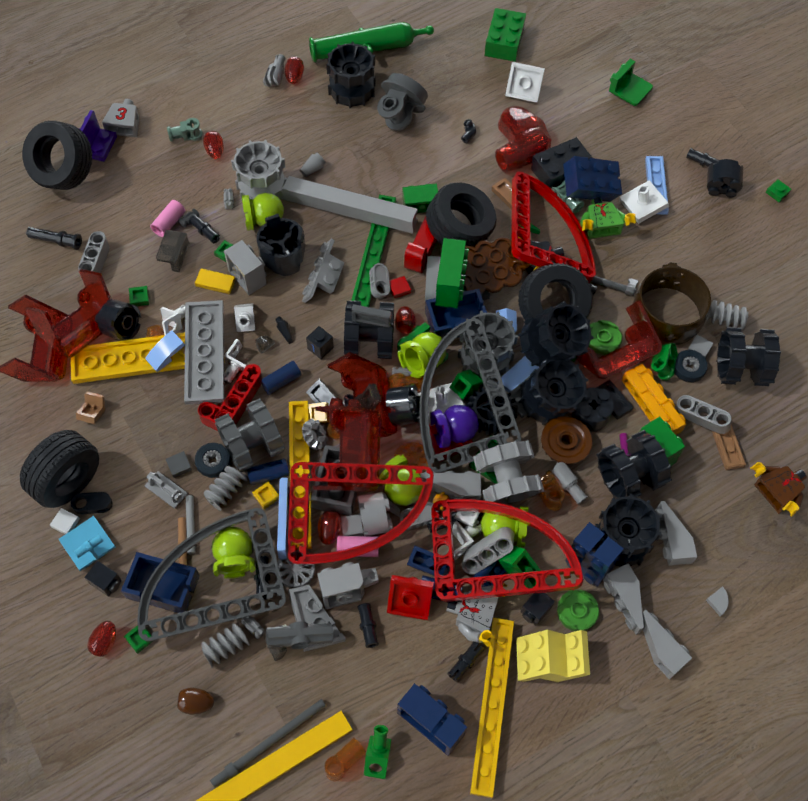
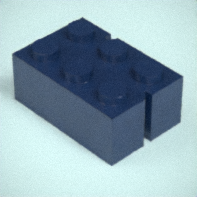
M574 156L563 164L567 197L589 200L599 197L602 201L611 202L622 195L621 180L618 179L620 177L618 161L595 158L588 160L587 157Z
M479 289L463 292V300L458 302V308L436 306V298L425 301V314L431 333L440 336L442 339L453 328L465 322L467 318L471 319L475 315L480 314V311L487 313L485 305L483 306L484 302Z
M589 522L574 539L571 547L580 562L584 579L589 584H594L598 587L605 576L611 572L624 548L610 537H607L595 553L591 551L605 534ZM566 558L565 561L567 562V565L569 566V568H571L570 565H569V562H568V560H567V558Z
M136 552L121 590L126 599L140 602L149 578L163 559ZM175 562L158 583L150 605L177 613L186 612L192 599L190 592L194 593L200 577L197 569Z
M414 683L397 704V714L449 756L465 736L467 726L464 724L466 722L458 714L454 716L450 714L444 702L439 699L435 701L429 696L431 693L423 685L417 686Z

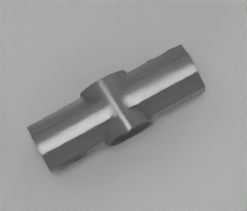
M299 621L289 626L266 628L267 648L291 646L292 649H304L314 644L333 642V627L331 623L308 625L307 622Z

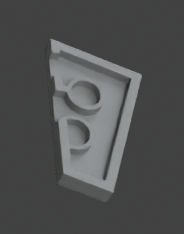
M310 585L289 589L288 593L296 622L303 621L307 622L308 625L331 623L333 627L332 643L310 645L303 649L304 652L345 642L346 638L337 629L335 622L329 617Z

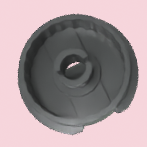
M392 73L388 80L382 82L381 87L386 95L378 102V113L381 117L385 118L389 129L393 131L403 130L411 123L412 112L422 113L425 111L426 107L424 104L428 98V93L417 81L399 73Z

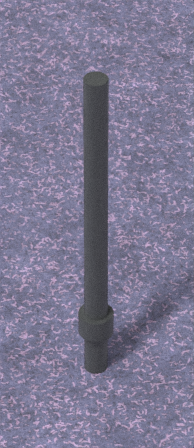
M320 699L237 761L227 764L222 772L210 780L214 788L229 777L233 778L236 776L238 770L326 707L323 700Z

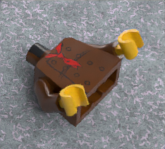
M760 462L750 467V469L756 472L754 476L756 478L759 477L754 484L755 487L776 512L780 514L783 510H788L791 514L790 516L793 517L800 509L804 498L802 491L805 489V485L802 481L807 478L805 472L801 469L793 472L788 466L782 468L779 466H764Z

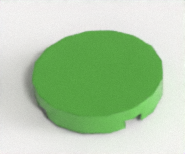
M599 320L590 324L591 336L594 337L588 346L590 350L602 355L612 354L618 350L622 343V333H620L616 324L606 320Z
M570 590L562 595L558 602V618L571 631H586L594 626L599 617L597 600L585 590Z

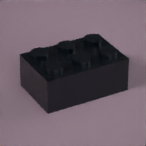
M575 137L533 155L531 170L548 187H558L565 180L564 163L574 156L587 157L588 160L593 157L579 139Z

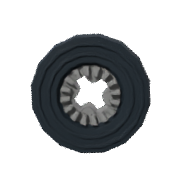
M695 350L681 351L676 359L675 375L685 382L699 381L707 371L708 363L706 358ZM687 364L693 365V369L686 367Z
M207 443L197 450L195 465L203 476L209 478L218 477L221 472H225L226 466H230V454L222 444ZM214 457H216V463L209 462V458L213 459Z

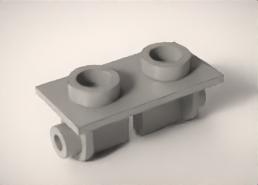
M158 471L157 473L150 472L147 475L148 482L145 487L174 509L188 494Z

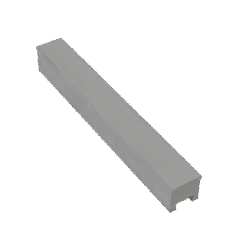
M292 176L288 177L281 188L284 200L409 233H414V228L418 222L416 217L418 210L416 208Z

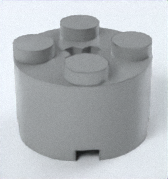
M379 492L358 496L364 536L390 531L392 529V522L389 512L386 513V511H390L386 493Z

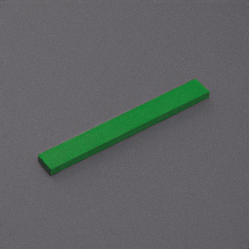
M379 194L378 199L396 203V197ZM374 223L371 224L351 301H361V305L364 307L370 306L372 298L369 272L375 264L381 263L390 228Z

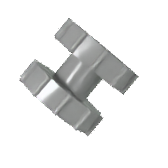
M249 140V143L241 148H236L237 152L231 163L233 170L236 171L237 180H235L237 190L240 191L241 201L243 195H249L250 199L253 200L261 193H272L279 197V199H284L281 188L284 186L287 178H284L283 168H285V159L281 157L279 146L275 147L268 143L267 140L255 142Z
M529 440L497 445L473 456L476 470L479 473L495 472L498 484L491 485L487 489L482 490L485 501L509 504L544 492L542 481L538 474L523 476L519 464L526 463L530 459L535 458Z

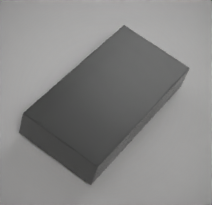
M353 304L352 320L389 328L391 325V311Z

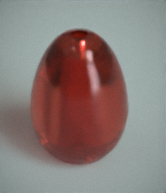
M293 56L285 64V76L289 83L296 84L303 75L304 63L301 58Z
M216 131L207 132L203 137L204 148L211 158L219 159L224 150L222 136Z
M408 306L401 307L395 315V327L400 333L408 334L416 326L415 313Z
M325 511L319 518L318 535L320 541L325 545L333 544L341 532L342 518L339 513Z
M104 621L93 630L87 643L88 651L91 654L104 657L112 650L116 639V626L114 623Z

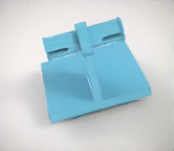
M94 516L58 539L79 571H82L116 548Z

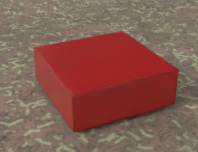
M405 276L389 281L394 299L411 293V288Z

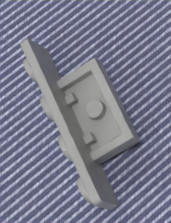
M332 238L327 243L324 242L320 247L319 251L321 254L315 260V269L308 277L310 282L302 292L304 295L302 302L304 303L313 297L316 287L329 294L334 292L344 262L330 254L335 241Z

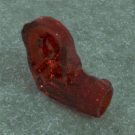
M512 106L502 112L498 121V128L509 142L495 151V157L500 169L506 173L532 164L533 155L551 148L552 139L544 121L524 107Z

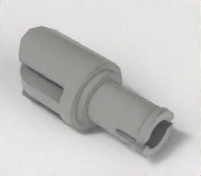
M277 54L274 63L268 66L263 80L265 86L271 87L280 84L284 74L282 67L286 60L284 55L279 54L278 56Z
M563 462L557 463L551 472V476L562 491L569 492L578 505L588 496L578 486V478Z

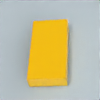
M201 268L195 281V286L230 294L236 279L235 276Z

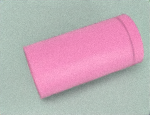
M171 200L150 225V228L158 236L165 237L185 213V208L178 201Z
M338 536L337 551L364 544L378 537ZM379 548L356 557H378Z

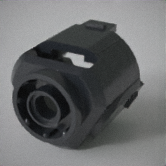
M279 214L265 218V224L259 229L256 238L259 257H261L267 268L277 274L289 276L297 273L300 270V264L303 262L306 246L303 228L291 219L280 218Z

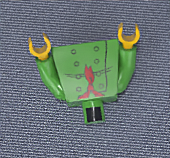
M597 197L591 201L592 205L588 206L587 212L583 214L580 226L582 231L587 230L588 239L619 235L624 224L629 226L630 223H636V215L634 213L625 215L618 208H615L613 203H603L602 199Z

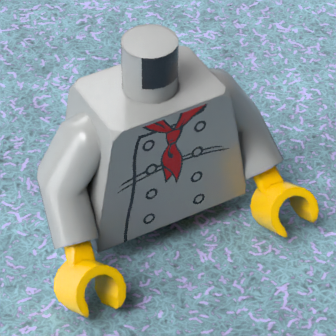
M494 585L482 587V590L490 592ZM470 590L469 592H464V594L467 595L471 593L472 590ZM498 597L448 602L446 611L458 615L456 626H458L459 631L468 641L483 642L487 647L492 645L487 639L490 637L495 638L489 629Z

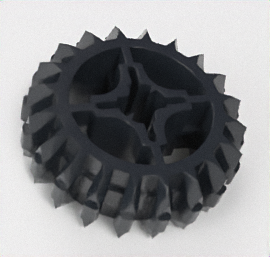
M481 387L480 392L475 390L473 396L469 397V402L466 406L470 407L477 414L479 433L484 430L486 435H489L490 432H493V435H497L499 429L493 416V411H490L492 408L490 409L491 405L487 393ZM508 393L507 397L516 419L518 416V405L512 404L516 400L515 398H509L511 393ZM497 396L494 398V405L496 407L504 405L503 397ZM488 401L486 404L479 406L482 402ZM506 415L500 420V423L503 426H508L511 423V418Z

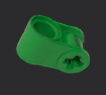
M674 343L656 345L653 348L651 368L653 371L658 372L661 380H669L675 373L678 351Z

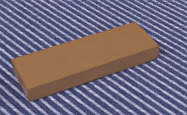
M719 420L717 423L726 424L727 422ZM732 424L730 430L725 434L712 431L725 470L745 467L746 463Z

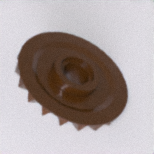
M558 417L548 422L544 427L541 443L546 455L551 457V460H555L558 463L563 462L566 465L576 464L588 456L592 447V436L589 429L581 421L572 417ZM562 440H566V441H568L570 444H569V445H565V444L562 443Z

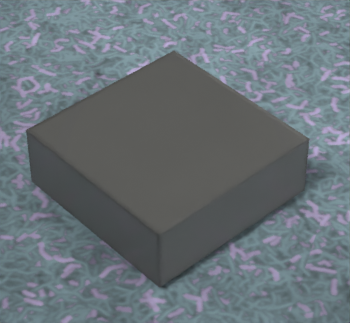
M184 451L166 458L173 478L192 470Z

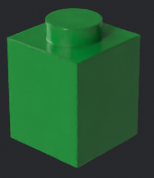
M471 369L458 373L449 388L463 400L473 396L475 390L477 391L483 382Z

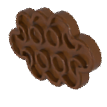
M505 237L498 238L493 243L486 240L480 241L475 248L465 246V248L469 249L464 289L465 291L479 289L482 295L485 291L491 293L500 292L504 286L515 287L522 280V271L529 269L532 264L516 259L511 252L512 241Z

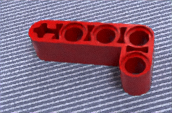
M426 216L414 242L408 243L404 255V268L419 273L423 272L427 264V256L431 255L437 241L428 228Z
M256 364L247 365L220 407L211 402L200 404L198 414L201 422L218 431L215 419L229 414L236 425L246 410L247 404L251 402L262 384L263 377L260 367Z

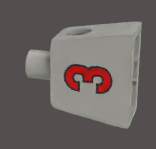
M125 99L123 104L113 103L102 121L104 129L116 132L119 136L137 138L139 114L134 102L130 99Z

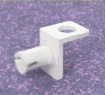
M254 303L235 305L237 332L255 330Z
M185 305L174 311L165 307L160 309L164 335L170 332L168 326L174 327L172 329L174 333L183 329L181 319L185 317Z
M238 339L233 342L224 355L230 363L224 372V381L230 384L239 370L243 371L246 367L245 364L234 359L243 347Z
M476 520L473 528L470 526L463 528L458 521L454 522L452 526L453 535L462 544L461 547L454 551V561L464 555L465 551L473 545L472 537L482 532L481 524H479L478 520Z

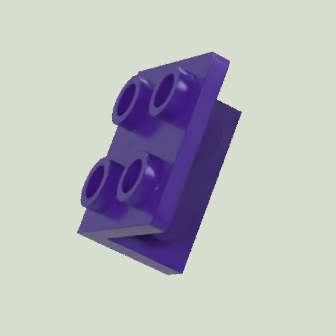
M90 110L79 129L90 142L92 159L105 162L117 138V134L113 131L100 129L95 112Z

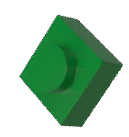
M777 179L767 188L766 193L780 202L790 193L791 188Z

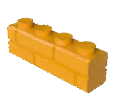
M641 364L624 373L621 381L651 422L660 416L663 421L670 425L675 435L681 433L686 426L685 417L676 411L673 400L666 397L662 385L654 380L652 371L649 368L646 369L644 364Z

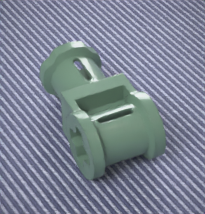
M189 118L186 121L180 122V126H168L167 131L170 141L178 138H184V141L199 140L203 136V132L199 128V120Z
M565 180L558 187L551 188L574 214L584 207L583 201L566 196Z

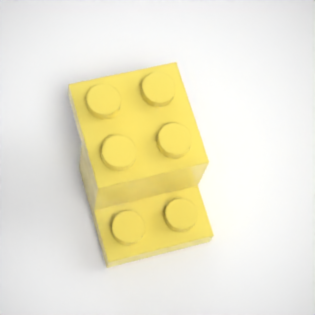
M547 629L516 638L518 681L526 682L541 678L561 682L590 675L587 631L579 630L563 634Z

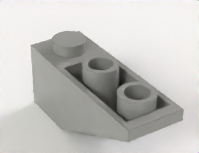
M454 471L434 472L432 490L437 493L445 492V495L449 496L450 499L479 500L481 499V475L473 471L456 473ZM427 472L420 473L424 482L427 478H430V474Z
M661 501L655 511L657 515H661L659 532L662 533L660 539L664 543V559H667L668 566L693 564L697 558L693 537L667 503Z
M626 564L608 573L603 581L606 591L609 594L611 593L615 599L616 608L624 614L628 628L637 635L644 628L640 583L630 565Z
M644 610L642 612L643 632L653 662L670 680L692 657L688 649L683 645H679L674 639V635L659 624L658 618L653 613Z

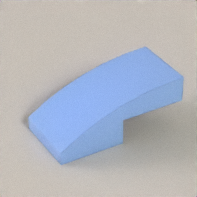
M171 330L152 348L145 359L158 372L172 361L170 357L182 349L185 344Z

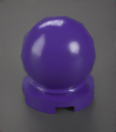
M453 405L447 408L444 414L440 409L430 412L431 425L435 424L437 434L433 435L439 448L449 447L451 441L465 443L471 440L478 430L479 421L477 414L466 405Z

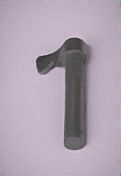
M595 276L591 282L617 289L632 296L635 294V287L639 281L628 279V285H623Z

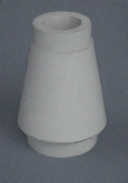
M319 153L312 154L302 168H300V171L307 177L323 168L325 160Z

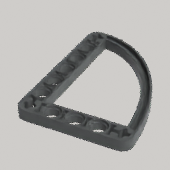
M472 318L459 324L440 341L428 362L424 374L419 406L420 431L428 467L436 473L473 462L474 459L469 454L471 446H477L481 452L489 449L487 444L490 440H496L498 445L511 443L507 442L506 439L509 438L508 432L503 433V429H509L513 426L514 430H511L512 436L517 437L515 441H521V436L484 326L477 318ZM474 322L475 325H479L477 333L478 335L482 333L483 337H477L472 340L471 337H475V333L473 330H469L471 323ZM466 332L500 434L435 455L430 436L428 408L433 374L446 348L458 336ZM477 341H483L486 344L484 351L476 350L475 343ZM489 359L492 362V368L484 370L481 367L482 360ZM489 378H496L498 380L497 388L492 389L487 385ZM495 397H503L505 403L502 407L494 405ZM502 415H508L511 418V423L508 426H503L500 423ZM453 452L460 453L461 461L459 463L451 462L450 455ZM443 455H447L449 467H446V463L441 464L439 470L436 467H432L431 464L434 463L435 458L441 461L444 460Z
M253 508L222 518L192 534L163 559L149 578L139 603L137 622L138 632L142 640L147 642L276 610L284 605L286 596L265 511L260 508ZM254 513H257L258 516H262V518L259 520L260 527L265 525V528H259L253 531V528L257 527L256 521L251 520V518L254 516ZM247 521L264 592L148 621L151 598L158 583L168 569L184 553L199 542L226 528ZM259 532L267 535V541L263 544L258 543L255 539L256 534ZM267 552L272 556V561L269 564L261 562L260 556L262 553ZM274 573L277 577L276 583L273 585L266 583V574ZM273 594H276L277 597L281 596L282 600L278 602L279 605H275V602H270L267 604L269 608H265V601L262 596L266 595V600L271 599ZM255 598L261 602V608L257 611L249 607L250 600ZM231 604L239 605L240 613L237 616L229 614L228 607ZM211 609H216L219 612V619L210 621L207 618V612ZM190 614L198 617V624L194 627L188 626L185 621L186 617ZM174 620L177 624L176 630L167 632L164 629L165 622ZM157 622H161L163 635L159 636V631L153 632L150 638L146 634H142V631L146 630L145 626L150 625V628L153 629L158 627L156 625Z

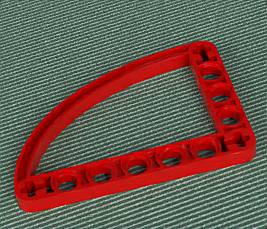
M520 171L517 172L512 179V255L518 260L538 267L554 264L552 261L573 266L583 273V276L590 283L596 275L595 262L585 232L582 231L580 222L568 205L550 187L531 175ZM530 189L546 199L564 219L576 241L582 263L530 245Z
M326 462L295 463L291 467L289 560L295 564L335 562L366 554L394 540L415 522L426 506L433 488L434 472L427 466ZM300 465H302V469L309 470V465H313L311 470L312 478H309L310 473H304L302 477H299V473H296L295 470ZM319 466H324L327 470V474L323 478L316 475L315 471ZM341 466L347 469V476L343 479L336 475V470ZM360 467L367 469L368 476L366 479L358 478L357 470ZM385 468L388 470L389 477L386 480L378 478L377 472L379 469ZM412 469H417L416 473L419 474L423 470H427L426 472L430 474V478H427L424 482L421 477H415L416 482H412ZM399 470H408L410 473L409 479L406 481L400 480L398 477ZM310 481L423 485L420 497L414 508L397 526L374 540L348 549L324 553H308ZM297 486L304 487L306 491L304 497L299 498L295 495L294 491ZM296 507L304 509L305 515L303 518L295 517L294 509ZM295 528L303 529L304 536L302 539H296L293 536ZM292 542H304V545L299 546V552L303 553L299 560L292 554L297 550V544L292 545Z
M439 500L432 505L435 591L440 600L450 602L579 589L582 586L584 579L575 551L559 531L539 517L506 504L483 500ZM440 507L445 509L443 511L444 520H441L440 514L436 512L440 510ZM451 512L491 513L530 525L545 534L561 549L571 568L455 579ZM442 525L447 526V533L445 535L437 534L438 527ZM443 545L448 546V553L446 555L438 554L439 547ZM442 566H449V574L445 576L439 574V569ZM571 574H575L579 578L576 579L574 584L571 583V580H564L565 585H562L560 575H563L564 579L571 578ZM551 575L558 578L557 584L555 586H548L546 584L547 577ZM527 578H534L536 580V585L533 588L525 587L524 582ZM506 580H513L515 582L512 590H505L503 588ZM485 582H491L494 586L492 591L484 592L482 585ZM464 584L472 585L471 593L467 595L461 593L462 586ZM454 585H457L456 590L458 595H456L454 591L447 592V596H444V594L441 592L444 590L445 586H447L449 590H455Z

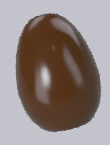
M192 687L185 688L179 692L177 708L182 713L189 715L201 714L210 710L214 705L213 696L205 690Z

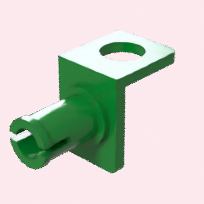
M384 725L375 726L374 736H370L365 758L364 776L380 779L386 778L392 740L387 738L388 728ZM374 763L379 764L382 770L379 772L372 771L370 765Z

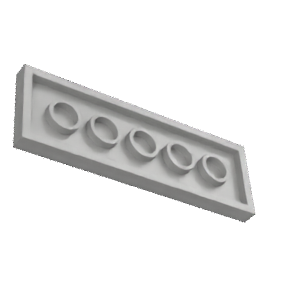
M223 300L186 302L185 405L202 404L204 402L221 403L224 401Z

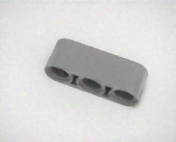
M101 231L93 232L90 235L78 266L81 277L87 284L95 283L99 279L110 246L105 234Z
M427 256L425 301L436 298V284L441 257Z
M683 395L677 400V412L681 413L686 420L719 434H725L730 430L731 415L727 411L689 395ZM689 405L690 408L684 409L682 406ZM702 412H705V413H707V414H709V415L703 417V416H700L699 414L702 413ZM719 420H724V421H726L727 423H726V424H719V423H717V422H718Z
M508 527L499 528L469 547L464 553L462 569L468 574H476L510 553L514 545L515 535L513 530Z

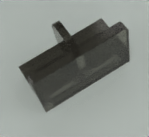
M166 230L156 255V260L170 263L172 271L180 272L190 244L187 233Z

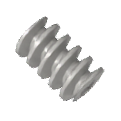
M713 300L707 320L710 317L714 324L716 319H719V325L726 321V327H729L732 322L734 328L740 324L741 330H744L748 320V312L746 307H742L739 310L738 305H735L732 309L731 303H728L725 307L722 301L717 306V301Z
M226 466L225 472L219 474L220 478L214 480L215 484H211L209 490L204 491L207 501L220 511L222 510L219 506L220 503L227 505L224 498L232 499L229 492H238L235 485L242 487L243 485L240 480L247 481L244 474L230 466Z
M232 624V632L228 628L224 629L225 636L218 632L217 641L210 637V645L204 641L201 643L202 651L212 668L213 660L218 664L221 663L220 656L226 660L228 659V651L235 655L236 646L240 650H243V642L250 646L242 629L236 624Z

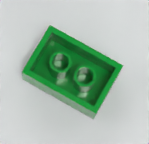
M495 8L486 39L484 56L516 62L524 31L526 13Z
M443 239L436 284V306L458 308V302L463 300L469 249L465 248L466 241Z

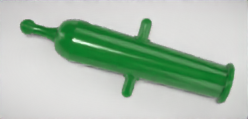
M397 22L367 29L361 27L357 31L316 39L309 37L311 58L314 63L320 59H328V53H331L338 44H350L351 42L364 47L367 46L371 54L377 51L405 48L412 44L414 37L423 34H433L434 28L428 25L426 28L414 29L407 22Z

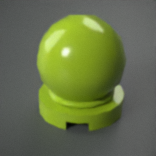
M261 193L253 200L250 199L249 195L242 196L247 231L254 230L256 224L259 226L264 225L265 218L279 214L280 218L283 217L284 206L279 197L274 194Z
M425 332L418 334L412 341L409 340L401 344L398 358L403 369L407 367L412 377L420 378L424 376L428 362L442 338L434 333ZM446 350L442 354L436 367H438L444 361L446 356Z
M403 454L402 456L397 455L385 465H407L408 460ZM385 469L381 474L377 472V476L381 480H386L389 477V472ZM412 469V471H413V479H412V482H416L415 477H421V476H420L419 473H416V470H415V469ZM399 470L398 477L400 480L406 481L409 479L410 473L408 470ZM375 483L377 486L384 485V492L388 499L394 504L402 506L415 503L419 499L423 485Z
M520 506V509L528 512L529 507ZM483 514L481 531L485 537L499 528L508 527L514 532V542H517L516 546L525 548V542H522V538L525 539L527 536V524L501 515Z
M234 526L216 534L211 547L213 556L217 560L213 565L214 575L218 577L219 574H224L225 579L244 577L245 572L249 570L253 573L256 566L254 558L250 557L253 544L249 534L240 527Z

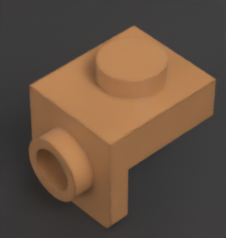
M87 391L85 393V403L77 411L76 419L95 424L105 412L104 396Z

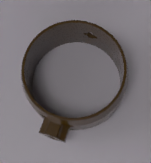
M669 262V264L663 265L662 268L649 273L639 285L633 301V320L638 330L648 339H654L662 345L670 343L680 345L695 337L704 326L710 313L711 294L706 283L697 274L681 268L677 263ZM658 288L677 290L694 302L699 311L700 319L684 325H675L661 321L648 311L643 302L642 295Z

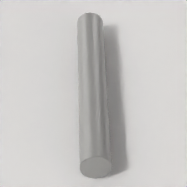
M192 495L185 497L187 538L195 533L194 496ZM195 546L187 551L188 555L196 554Z

